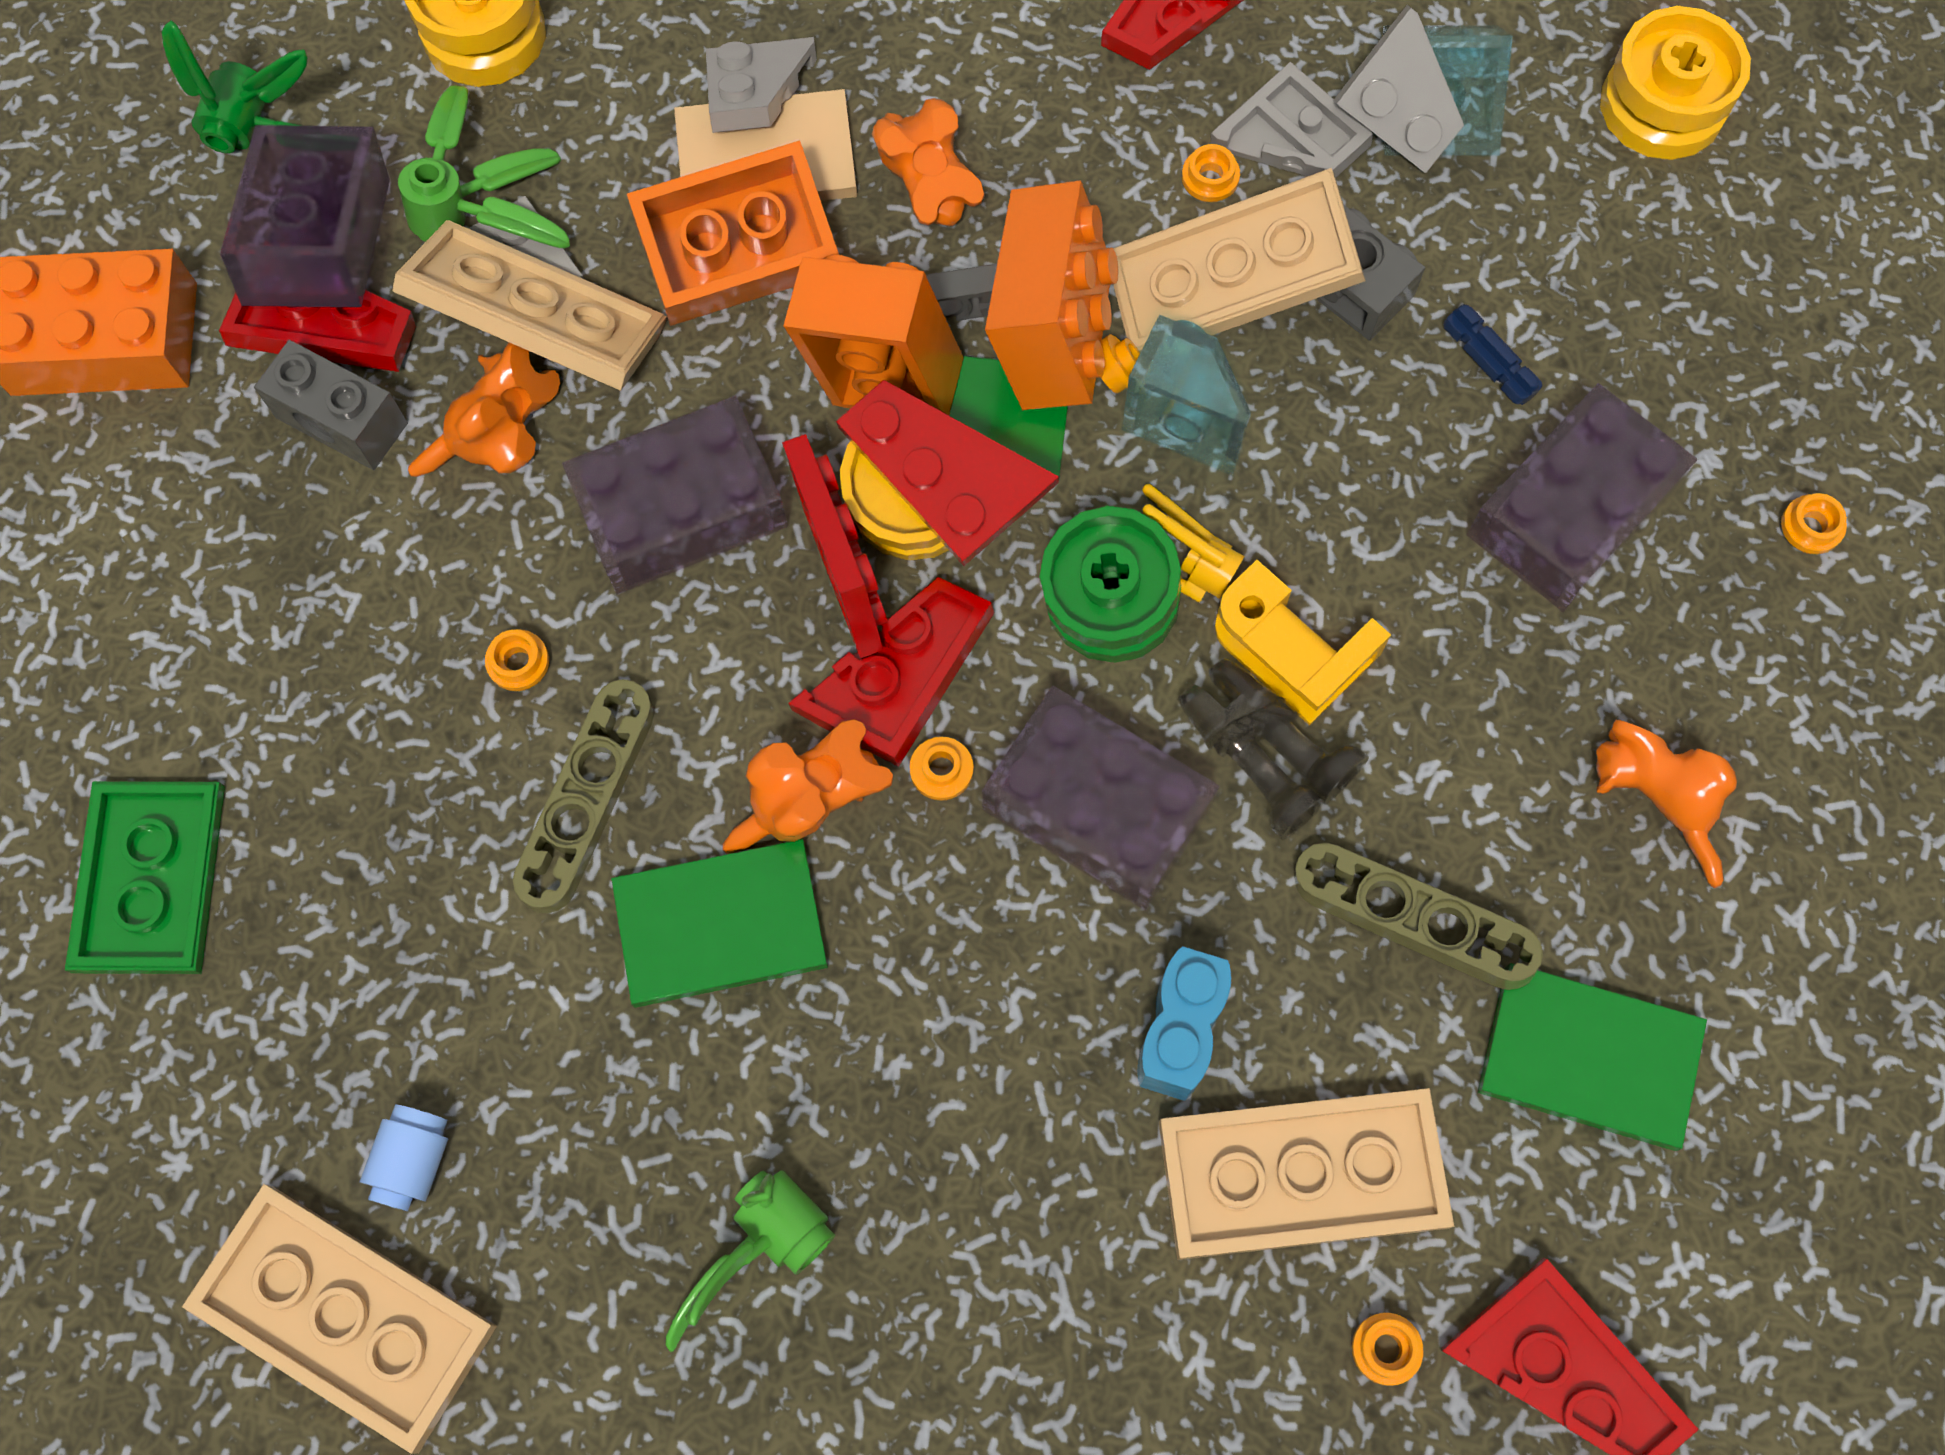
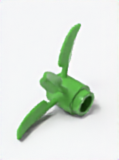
M458 85L449 86L443 92L434 108L425 135L427 144L435 147L433 157L421 158L409 163L403 168L398 178L400 195L410 230L422 241L426 242L446 220L464 226L466 213L476 215L477 221L481 224L556 248L565 249L570 247V240L562 228L527 208L496 197L484 199L483 206L463 200V197L478 190L493 191L555 166L561 162V157L557 152L549 148L529 149L506 154L477 165L473 171L476 179L460 186L456 170L444 161L446 150L453 149L459 142L467 110L468 89Z
M764 1170L761 1171L734 1198L741 1207L733 1220L748 1236L731 1254L721 1256L712 1265L683 1302L666 1335V1347L670 1352L675 1350L687 1326L697 1325L705 1309L718 1291L744 1265L751 1263L764 1252L778 1268L786 1265L797 1275L808 1267L834 1239L835 1234L825 1225L828 1221L827 1215L784 1170L779 1171L775 1175L767 1174Z

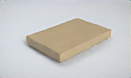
M845 89L795 94L782 103L781 112L771 126L713 133L709 115V104L674 108L680 177L800 140L820 200L857 197Z

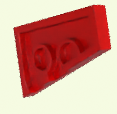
M1542 1258L1440 1349L1609 1455H1671L1699 1430L1546 1258Z

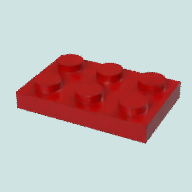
M806 434L782 442L805 516L858 655L861 659L883 651L877 626L886 624L888 621L877 592L879 588L866 553L862 554L857 542L859 539L847 504H842L838 494L839 487L827 454L815 458Z

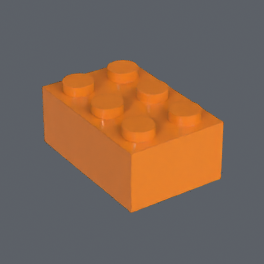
M800 140L627 193L632 215L670 326L793 288L802 257L826 259L829 255H839Z
M1081 181L1012 189L1010 193L985 331L1022 410L1092 404L1096 378H1101L1104 374L1105 360L1100 342L1103 331L1109 330L1111 327L1112 313L1108 295L1110 285L1116 284L1118 280V261L1115 250L1112 247L1106 248L1102 237L1103 224L1099 207L1097 205H1090Z
M173 249L0 257V385L10 396L189 387L197 282Z
M829 255L826 259L802 257L783 327L832 405L850 409L880 382L886 380L949 415L964 357L925 272L902 262H890L886 266L861 264L843 255Z

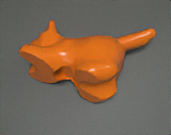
M937 98L926 100L922 109L913 116L903 118L898 114H885L874 125L872 136L883 164L894 175L902 178L909 192L912 208L919 223L927 226L932 224L954 226L962 217L964 205L967 204L971 207L980 205L985 194L981 181L959 161L954 152V134L958 130L957 113L951 105Z
M508 342L502 353H497L491 357L479 355L478 362L484 368L485 374L469 392L460 395L451 402L444 418L443 434L408 466L410 476L418 477L434 472L455 455L470 463L490 466L499 474L512 473L525 466L535 454L536 442L527 432L524 423L528 415L542 408L557 395L560 386L559 374L554 370H544L538 373L531 365L529 351Z
M855 719L841 722L814 748L802 755H796L792 747L786 742L772 743L761 749L751 759L746 769V778L750 783V803L754 814L732 830L723 843V851L726 854L737 853L752 846L769 834H772L779 841L795 842L816 832L831 812L855 800L862 802L863 797L890 787L893 780V774L890 769L879 766L871 752L860 748V742L866 733L864 724Z
M1616 719L1608 735L1611 741L1602 743L1596 749V770L1600 778L1597 792L1604 794L1614 788H1636L1653 802L1666 819L1683 833L1685 841L1700 863L1710 886L1713 888L1721 886L1724 880L1722 861L1708 839V833L1719 819L1725 799L1736 789L1737 780L1734 769L1725 758L1702 749H1691L1682 754H1674L1668 749L1665 740L1658 735L1639 726Z

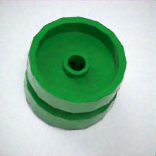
M1104 506L1080 512L1058 528L1044 550L1040 581L1050 624L1063 642L1089 659L1113 663L1141 658L1163 643L1178 617L1181 599V567L1175 544L1161 525L1135 509ZM1108 583L1119 584V588L1112 590L1105 589L1104 586Z

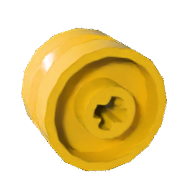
M404 0L410 16L418 29V35L425 52L435 69L457 83L481 87L502 84L519 76L539 57L546 39L545 20L539 0Z
M1673 6L1654 10L1635 22L1618 51L1615 63L1602 86L1600 109L1608 129L1624 146L1647 157L1673 160L1697 154L1714 142L1750 79L1751 57L1742 36L1726 20L1704 9Z
M850 441L846 447L840 467L842 497L863 539L883 554L905 560L935 558L948 551V548Z

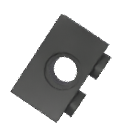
M1344 205L1366 281L1319 297L1317 300L1371 341L1415 296L1426 267L1417 261L1415 255L1407 247L1393 243L1372 227L1364 214L1356 209H1349Z
M291 340L287 341L254 386V389L276 419L374 471L408 424L390 392Z

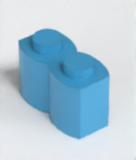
M1183 946L1174 954L1165 970L1157 992V1018L1152 1023L1140 1050L1137 1066L1140 1087L1183 1101L1187 1100L1195 1091L1211 1061L1213 1051L1211 1028L1221 1014L1229 996L1231 969L1228 960Z

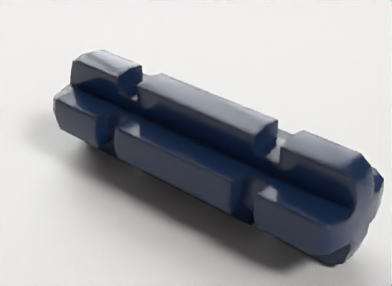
M1463 304L1455 309L1444 321V329L1456 342L1461 340L1465 343L1463 349L1494 383L1499 381L1503 384L1501 390L1513 403L1523 405L1530 401L1542 388L1540 379L1526 366H1520L1522 360L1491 327L1482 326L1484 320L1472 307Z

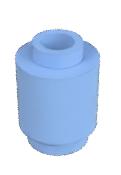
M395 1104L390 1120L382 1119L360 1179V1183L372 1186L368 1200L404 1211L409 1210L412 1199L426 1202L448 1138L442 1136L448 1120L424 1111Z

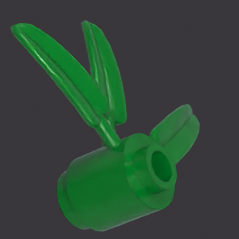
M172 20L165 24L162 30V40L171 70L187 95L200 96V101L191 124L200 135V140L207 147L221 153H232L235 148L247 149L256 127L278 132L277 135L281 141L299 146L349 147L368 143L370 135L366 133L325 130L260 117L265 102L271 103L278 99L302 76L307 67L308 60L304 49L289 52L258 72L241 63L223 62L218 70L210 73L207 79L179 27Z

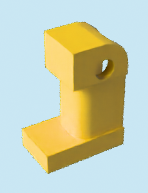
M1256 560L1222 595L1214 627L1216 636L1221 645L1310 726L1382 654L1391 634L1371 618L1337 652L1286 607L1292 590L1261 562Z

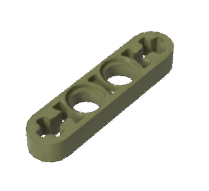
M624 679L612 681L604 686L595 697L516 866L513 876L514 891L519 899L535 912L545 914L557 912L565 907L574 896L649 732L654 717L653 704L645 689L634 681ZM627 697H632V702L639 714L636 718L625 716L616 732L621 741H627L625 747H620L608 737L597 736L596 732L599 729L608 736H610L616 718L609 709L612 703L623 705ZM600 752L612 755L615 758L616 766L610 778L603 782L593 783L582 777V766L589 756ZM572 809L586 812L589 815L590 822L583 836L571 841L562 840L557 837L555 825L561 814ZM545 843H549L554 849L563 854L575 855L571 863H568L561 856L557 860L553 869V875L560 882L559 888L556 891L546 889L540 898L535 897L537 890L529 880L533 874L544 875L553 860L548 851H542Z
M1329 843L1314 844L1305 849L1297 860L1294 875L1296 889L1301 897L1312 906L1492 986L1506 990L1519 989L1530 983L1541 966L1543 950L1537 936L1525 926L1338 845ZM1325 861L1332 863L1336 866L1334 877L1352 886L1354 874L1363 876L1364 879L1358 886L1355 904L1344 901L1347 898L1349 888L1342 884L1329 881L1324 889L1314 886V874L1307 870L1308 867L1320 869ZM1384 886L1394 889L1403 898L1404 909L1400 914L1390 918L1375 915L1371 912L1366 902V896L1370 891ZM1438 914H1452L1464 924L1466 936L1463 941L1455 945L1440 944L1429 933L1428 922ZM1479 927L1489 931L1483 944L1497 950H1504L1508 942L1514 943L1521 947L1519 958L1527 962L1528 965L1516 963L1512 971L1505 970L1499 966L1501 955L1482 946L1477 959L1467 955L1476 941Z

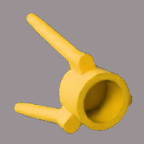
M1144 485L1142 489L1144 495L1166 514L1151 504H1146L1143 507V514L1158 522L1166 532L1191 548L1181 565V570L1190 575L1188 580L1181 578V593L1199 603L1206 591L1220 599L1245 556L1231 549L1233 546L1214 536L1153 485Z

